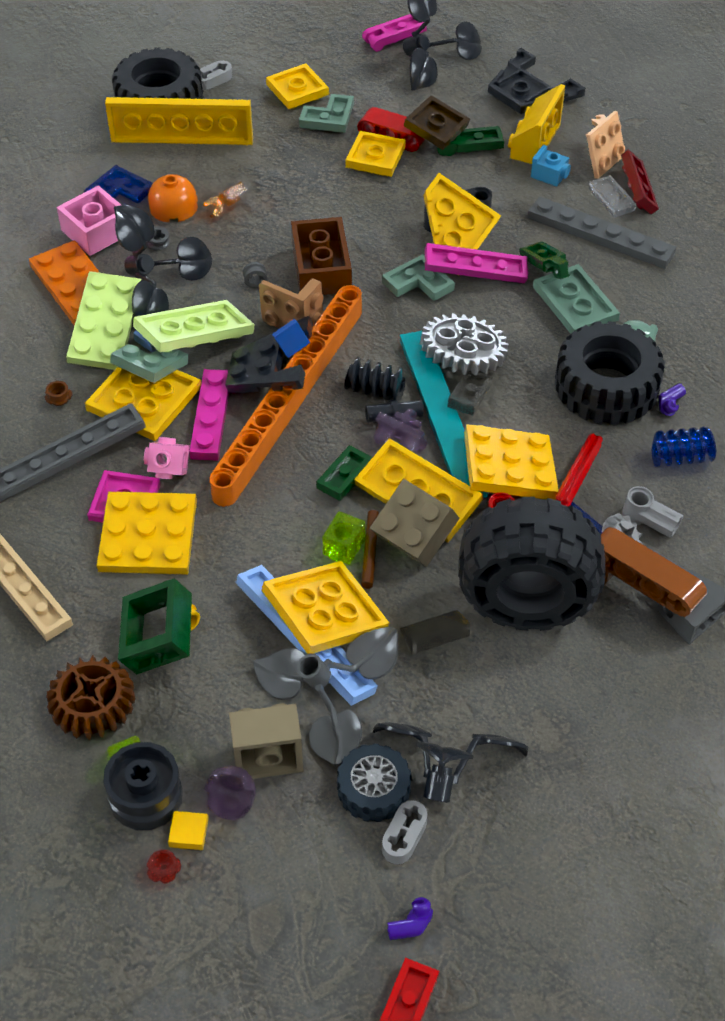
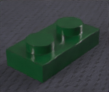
M349 445L316 481V489L341 501L354 487V479L373 457Z

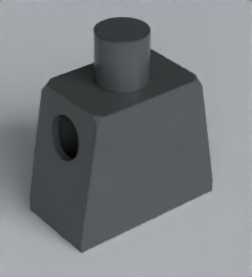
M687 570V572L699 578L707 588V594L693 611L684 617L675 614L659 603L657 607L661 616L689 645L725 614V588L693 570Z

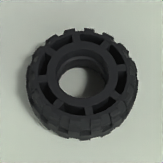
M522 497L519 500L507 499L498 502L496 507L484 509L471 522L469 528L465 530L461 540L458 561L459 585L468 603L474 605V610L484 618H491L492 622L504 627L507 625L515 627L516 630L528 631V629H540V631L551 630L559 625L566 626L575 622L576 617L585 616L597 601L598 594L603 591L605 583L604 544L601 543V535L592 521L584 518L582 512L571 505L567 507L562 505L561 501L547 498V500L535 499V497Z

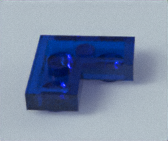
M115 165L83 192L85 193L99 185L114 199L118 195H122L139 204L148 196L153 183Z

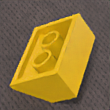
M560 84L535 99L531 107H527L524 119L519 120L515 134L512 133L508 141V148H511V159L532 164L533 157L542 145L548 146L561 124L565 85Z

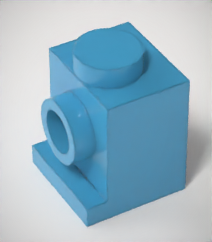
M542 145L533 157L531 178L558 186L562 179H566L570 173L569 157L547 150L548 146Z

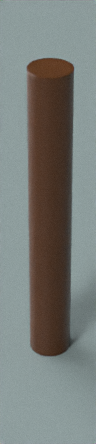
M370 510L367 513L361 586L365 589L372 588L374 581L377 535L370 527L379 515V512L376 510Z

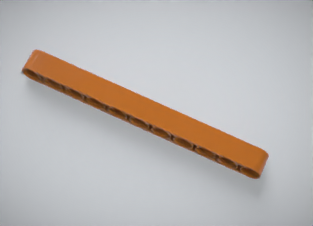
M346 285L339 289L313 326L312 336L308 339L310 343L295 353L284 368L302 365L305 371L303 389L293 390L292 386H283L282 391H273L270 388L211 473L212 500L216 505L225 507L236 502L362 314V292L358 287Z

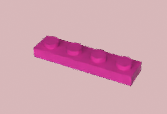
M427 243L425 247L426 271L524 284L528 279L527 256Z
M204 369L189 450L190 459L219 460L229 391L225 386L228 370Z

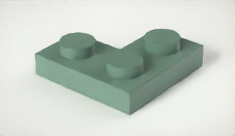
M331 94L327 108L303 106L299 118V128L346 133L354 105V96Z
M423 254L382 275V284L397 297L419 287L435 301L455 290V282L445 273L425 270V256Z
M127 344L111 353L110 363L155 383L188 364V354L178 349H174L171 352H159L156 350L149 354L140 350L135 345Z

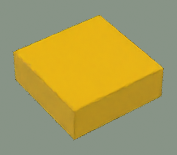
M174 811L168 839L169 847L203 850L209 820L208 814Z

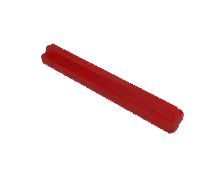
M593 433L587 437L555 496L556 500L561 501L562 505L567 507L571 505L602 446L603 439L601 436H596Z

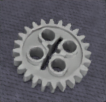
M444 314L441 319L434 317L433 322L428 321L427 325L423 327L420 340L421 350L426 352V357H434L432 363L441 362L443 369L449 366L452 367V372H456L459 369L462 370L464 375H466L467 371H471L474 375H477L478 370L484 374H487L488 369L496 371V367H501L503 361L506 360L509 343H506L507 337L501 336V330L494 331L495 325H485L486 320L478 322L475 316L467 319L465 314L461 318H458L455 314H452L451 318Z

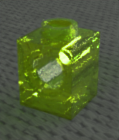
M338 511L322 536L323 555L328 556L333 561H342L350 565L365 541V521Z

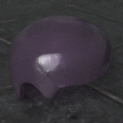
M226 765L214 769L208 777L204 788L208 795V809L218 817L232 821L244 818L250 811L256 797V786L252 775L239 766Z

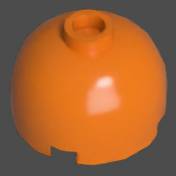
M170 174L156 179L151 185L148 193V204L151 215L157 220L170 222V219L178 218V222L192 217L197 211V194L193 184L187 178Z

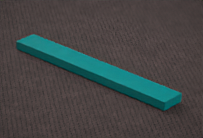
M422 331L401 334L400 343L448 473L470 486L464 438L465 430L439 363H432L434 357L427 358L426 352L421 350L420 340ZM478 491L482 493L483 498L488 497V492Z

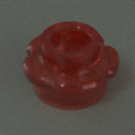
M161 849L154 852L147 862V867L149 868L147 871L148 877L154 882L161 881L163 884L172 882L176 878V873H179L181 870L180 860L169 850ZM162 865L167 866L165 870L160 869Z

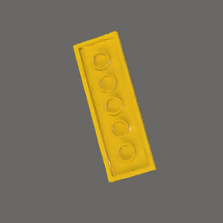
M106 97L105 106L111 142L253 145L251 100Z

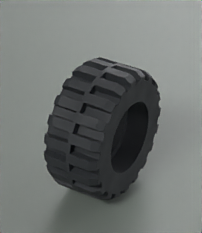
M158 47L153 50L143 49L139 53L134 52L129 55V58L125 57L121 60L112 75L114 97L204 98L200 67L189 55L186 56L184 52L179 50L176 52L171 48L161 49Z
M608 321L607 324L594 322L589 327L584 325L578 328L577 332L574 331L567 336L560 346L555 374V389L558 392V397L563 404L567 403L566 407L573 414L577 412L580 418L586 421L588 419L594 420L596 424L602 425V422H608L610 425H618L622 421L625 424L635 420V417L639 419L653 408L659 396L665 368V361L663 360L660 348L656 347V342L650 336H645V332L640 329L634 330L631 325L625 323L618 325L616 322ZM609 368L620 371L626 376L610 378L601 376L592 370Z

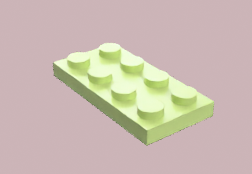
M89 271L66 356L67 363L115 370L118 367L110 363L111 353L128 343L134 319L132 294L135 286L141 279Z
M228 300L136 316L133 319V327L159 352H171L174 349L192 348L199 344L216 343L229 338H240L244 335L253 334L255 325Z

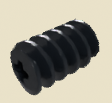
M357 357L354 363H351L346 373L344 388L348 390L352 387L353 392H359L362 389L365 395H369L372 392L376 398L383 394L385 400H390L393 397L398 403L405 389V377H403L402 368L400 367L395 374H392V365H388L385 371H382L381 363L378 362L375 368L372 369L371 360L368 359L364 366H361V357Z

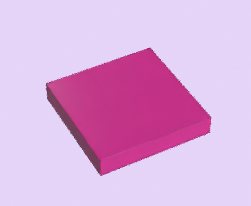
M104 470L87 514L88 520L103 523L108 491L158 493L161 485L160 478Z

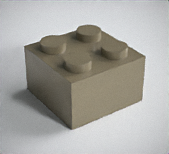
M403 478L370 529L379 538L427 567L460 518L451 507Z
M279 703L271 707L259 709L243 708L237 712L229 713L238 781L304 772L302 740L296 704L287 705Z

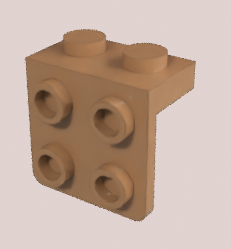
M312 278L298 294L265 280L259 284L262 320L270 326L280 329L293 319L297 321L306 316H310L314 326L323 314L322 285L318 280Z

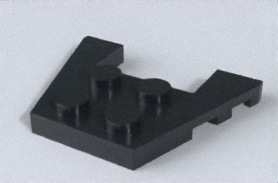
M520 48L515 58H511L508 61V66L504 70L501 69L489 83L488 93L522 114L526 112L528 106H532L537 97L553 89V87L526 71V69L535 65L536 56ZM570 78L562 83V85H565L563 102L585 95L586 88Z
M306 316L297 320L307 338L310 339L313 322L310 316ZM273 333L232 352L225 386L229 393L259 392L260 387H271L273 391H282L283 386H292L293 390L303 389L305 371L302 365L281 370L284 353L272 336Z

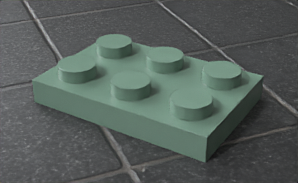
M579 264L568 267L569 277L558 279L551 273L534 279L533 288L570 334L574 331L577 332V329L584 325L589 327L594 322L607 324L608 321L616 322L619 320L620 312Z

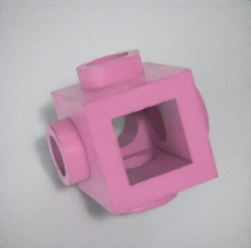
M159 437L158 442L149 443V447H146L144 452V464L147 465V472H155V478L172 479L173 475L187 474L190 445L176 444L175 438Z

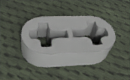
M217 61L200 68L203 91L231 80L232 65L227 61Z
M411 800L402 803L383 836L382 853L390 863L403 864L408 861L426 828L427 809L420 802ZM412 813L417 814L418 819H414L410 827L407 828L406 817H410ZM400 836L404 837L403 848H399L397 852L393 851L392 844H397Z

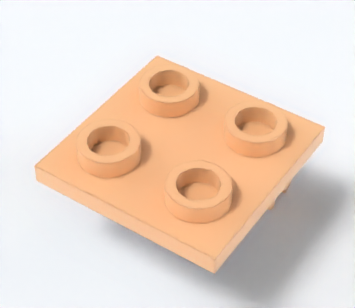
M613 111L608 117L596 115V119H591L592 124L596 127L586 134L594 178L599 179L621 160V154L625 152L617 111Z

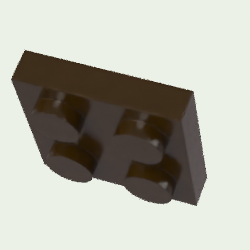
M431 95L405 118L403 126L443 150L468 127L470 118Z

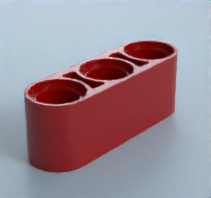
M377 107L370 108L357 124L359 132L364 131L406 140L404 150L410 152L418 150L425 140L403 126L407 116Z

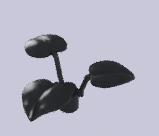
M407 0L412 18L417 22H424L416 31L412 32L413 37L407 38L403 42L405 54L411 57L410 83L412 91L429 87L437 80V65L433 58L428 57L429 52L427 49L429 47L457 43V53L461 58L472 60L480 55L482 49L481 40L473 24L470 22L459 23L456 27L457 38L429 42L427 36L419 33L430 23V16L436 14V0Z
M115 206V231L118 242L125 250L133 252V255L128 256L125 260V270L129 275L144 280L140 281L133 290V318L168 311L169 301L167 294L164 290L156 288V282L145 275L149 274L154 266L179 263V273L182 278L190 281L199 280L211 268V252L199 238L186 237L177 246V256L179 259L153 261L148 254H141L147 248L146 242L150 241L155 233L154 224L150 216L145 211L134 206Z
M384 722L377 723L373 728V733L387 729L397 733L412 735L421 741L416 742V746L423 750L425 768L423 777L427 778L423 797L440 802H450L453 784H458L459 776L468 760L473 759L474 755H472V752L477 745L490 743L509 745L519 750L525 757L528 754V747L525 744L494 734H472L473 739L465 752L453 747H441L434 743H428V737H432V733L416 726ZM430 756H432L436 761L439 762V764H433L432 770L430 765ZM461 759L454 774H452L453 768L445 766V763Z

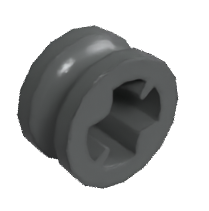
M154 227V237L147 241V245L152 250H163L170 244L169 232L163 227Z
M251 262L243 268L244 281L248 287L259 288V284L263 280L267 281L266 269L263 264Z

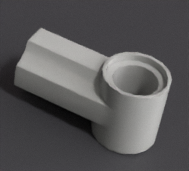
M636 486L629 490L622 509V516L629 515L631 523H637V525L645 524L669 538L673 537L683 519L682 514L655 501L652 492L642 486Z

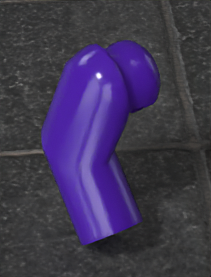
M678 383L659 395V410L665 416H672L678 411L679 404L676 405V400L686 394V389L682 384Z
M423 897L416 898L412 902V910L406 920L387 922L389 940L420 936L433 916L430 901Z

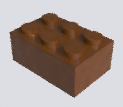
M342 217L291 221L292 248L299 292L312 278L321 282L322 295L336 294L341 287L352 285V268Z

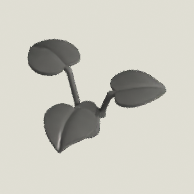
M395 627L378 628L357 637L349 645L346 652V657L353 664L352 666L335 663L330 659H326L323 662L316 654L305 655L302 651L295 648L279 650L267 657L253 661L259 682L274 698L288 700L296 697L301 691L302 682H307L320 694L331 716H322L314 722L309 732V742L313 751L319 757L334 766L341 765L344 756L347 757L351 750L358 748L362 737V725L358 716L351 710H344L336 714V710L323 688L330 680V668L348 672H356L359 669L361 675L367 679H378L387 675L395 666L398 657V631Z

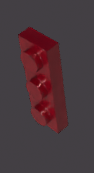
M628 149L621 154L624 164L622 169L628 176L629 181L627 184L634 194L633 202L640 210L644 208L652 215L659 207L643 161Z

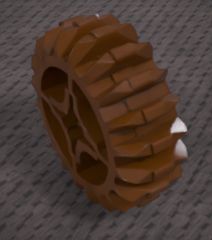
M93 655L88 662H84L79 657L78 664L75 666L67 662V671L57 670V680H50V691H47L46 696L49 714L52 715L56 726H61V730L65 734L72 731L76 739L83 733H85L86 738L89 740L93 733H98L103 738L105 730L110 729L116 732V723L125 724L127 720L126 715L132 714V704L135 703L136 698L133 691V681L129 678L125 668L121 669L117 661L110 664L106 656L99 662H97ZM112 699V701L107 706H105V704Z

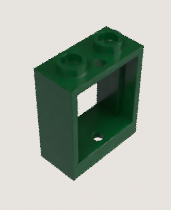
M175 578L122 598L118 660L136 675L190 657L192 593ZM167 606L165 633L142 641L144 614Z

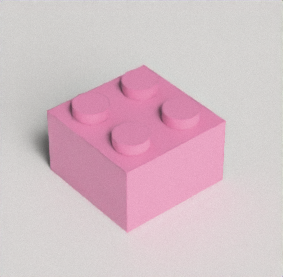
M98 185L57 207L61 231L72 241L75 240L81 249L91 256L118 241L115 231L114 207L121 204Z

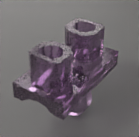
M409 408L404 414L397 411L394 418L379 412L376 417L378 427L374 440L377 444L383 446L389 438L393 440L395 437L401 440L400 445L413 453H416L418 448L422 450L426 448L428 442L424 440V432L419 430L422 422L416 420L415 410Z

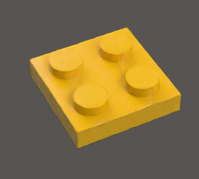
M306 63L266 77V85L288 109L329 95V87Z
M360 131L345 160L346 168L392 177L404 152L406 140Z

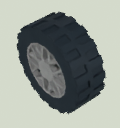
M365 744L361 745L358 749L354 748L347 757L344 756L342 759V764L338 767L337 771L338 797L342 801L344 809L351 812V815L355 818L359 817L366 822H382V820L387 818L389 820L394 817L402 803L409 801L411 770L408 769L407 760L403 759L401 753L397 750L394 751L387 745Z

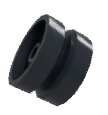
M152 742L130 744L122 747L111 756L104 769L103 783L114 817L123 826L136 831L153 830L167 824L173 818L174 811H178L182 804L183 789L179 768L174 756L165 747Z

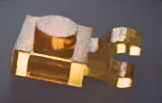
M242 181L215 197L206 200L203 203L204 207L211 204L215 208V212L210 215V218L221 215L225 203L231 206L241 199L239 194L244 192L246 188Z

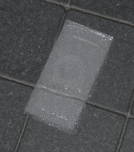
M611 175L589 182V190L614 218L636 210V203Z

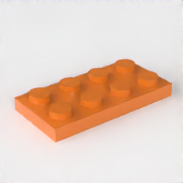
M74 240L29 258L30 267L75 326L89 271H99Z

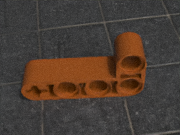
M608 527L600 534L601 543L604 544L605 550L604 585L614 575L665 608L684 617L688 616L707 594V588L699 578L623 532Z

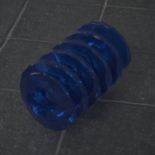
M703 426L699 430L692 427L688 431L684 428L679 429L677 432L673 429L668 430L666 433L662 430L657 431L653 437L651 452L654 466L660 467L661 459H664L666 466H671L672 458H675L677 465H682L684 456L688 464L694 462L695 455L698 462L703 463L706 454L709 461L713 462L716 458L717 449L710 428Z

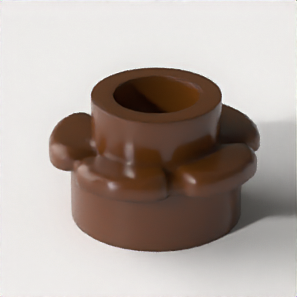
M53 381L46 387L45 400L49 404L62 406L72 397V391L68 389V385L63 381Z

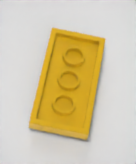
M390 438L354 479L356 486L385 504L404 478L451 507L460 519L445 539L447 543H449L483 500L482 493L470 490V486Z

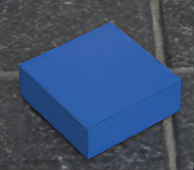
M295 319L272 334L287 358L310 343Z

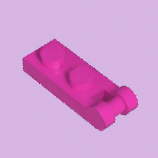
M409 14L366 29L362 34V38L370 44L374 51L378 52L385 45L411 37L412 32L416 31L424 22H417ZM427 26L420 33L427 31Z

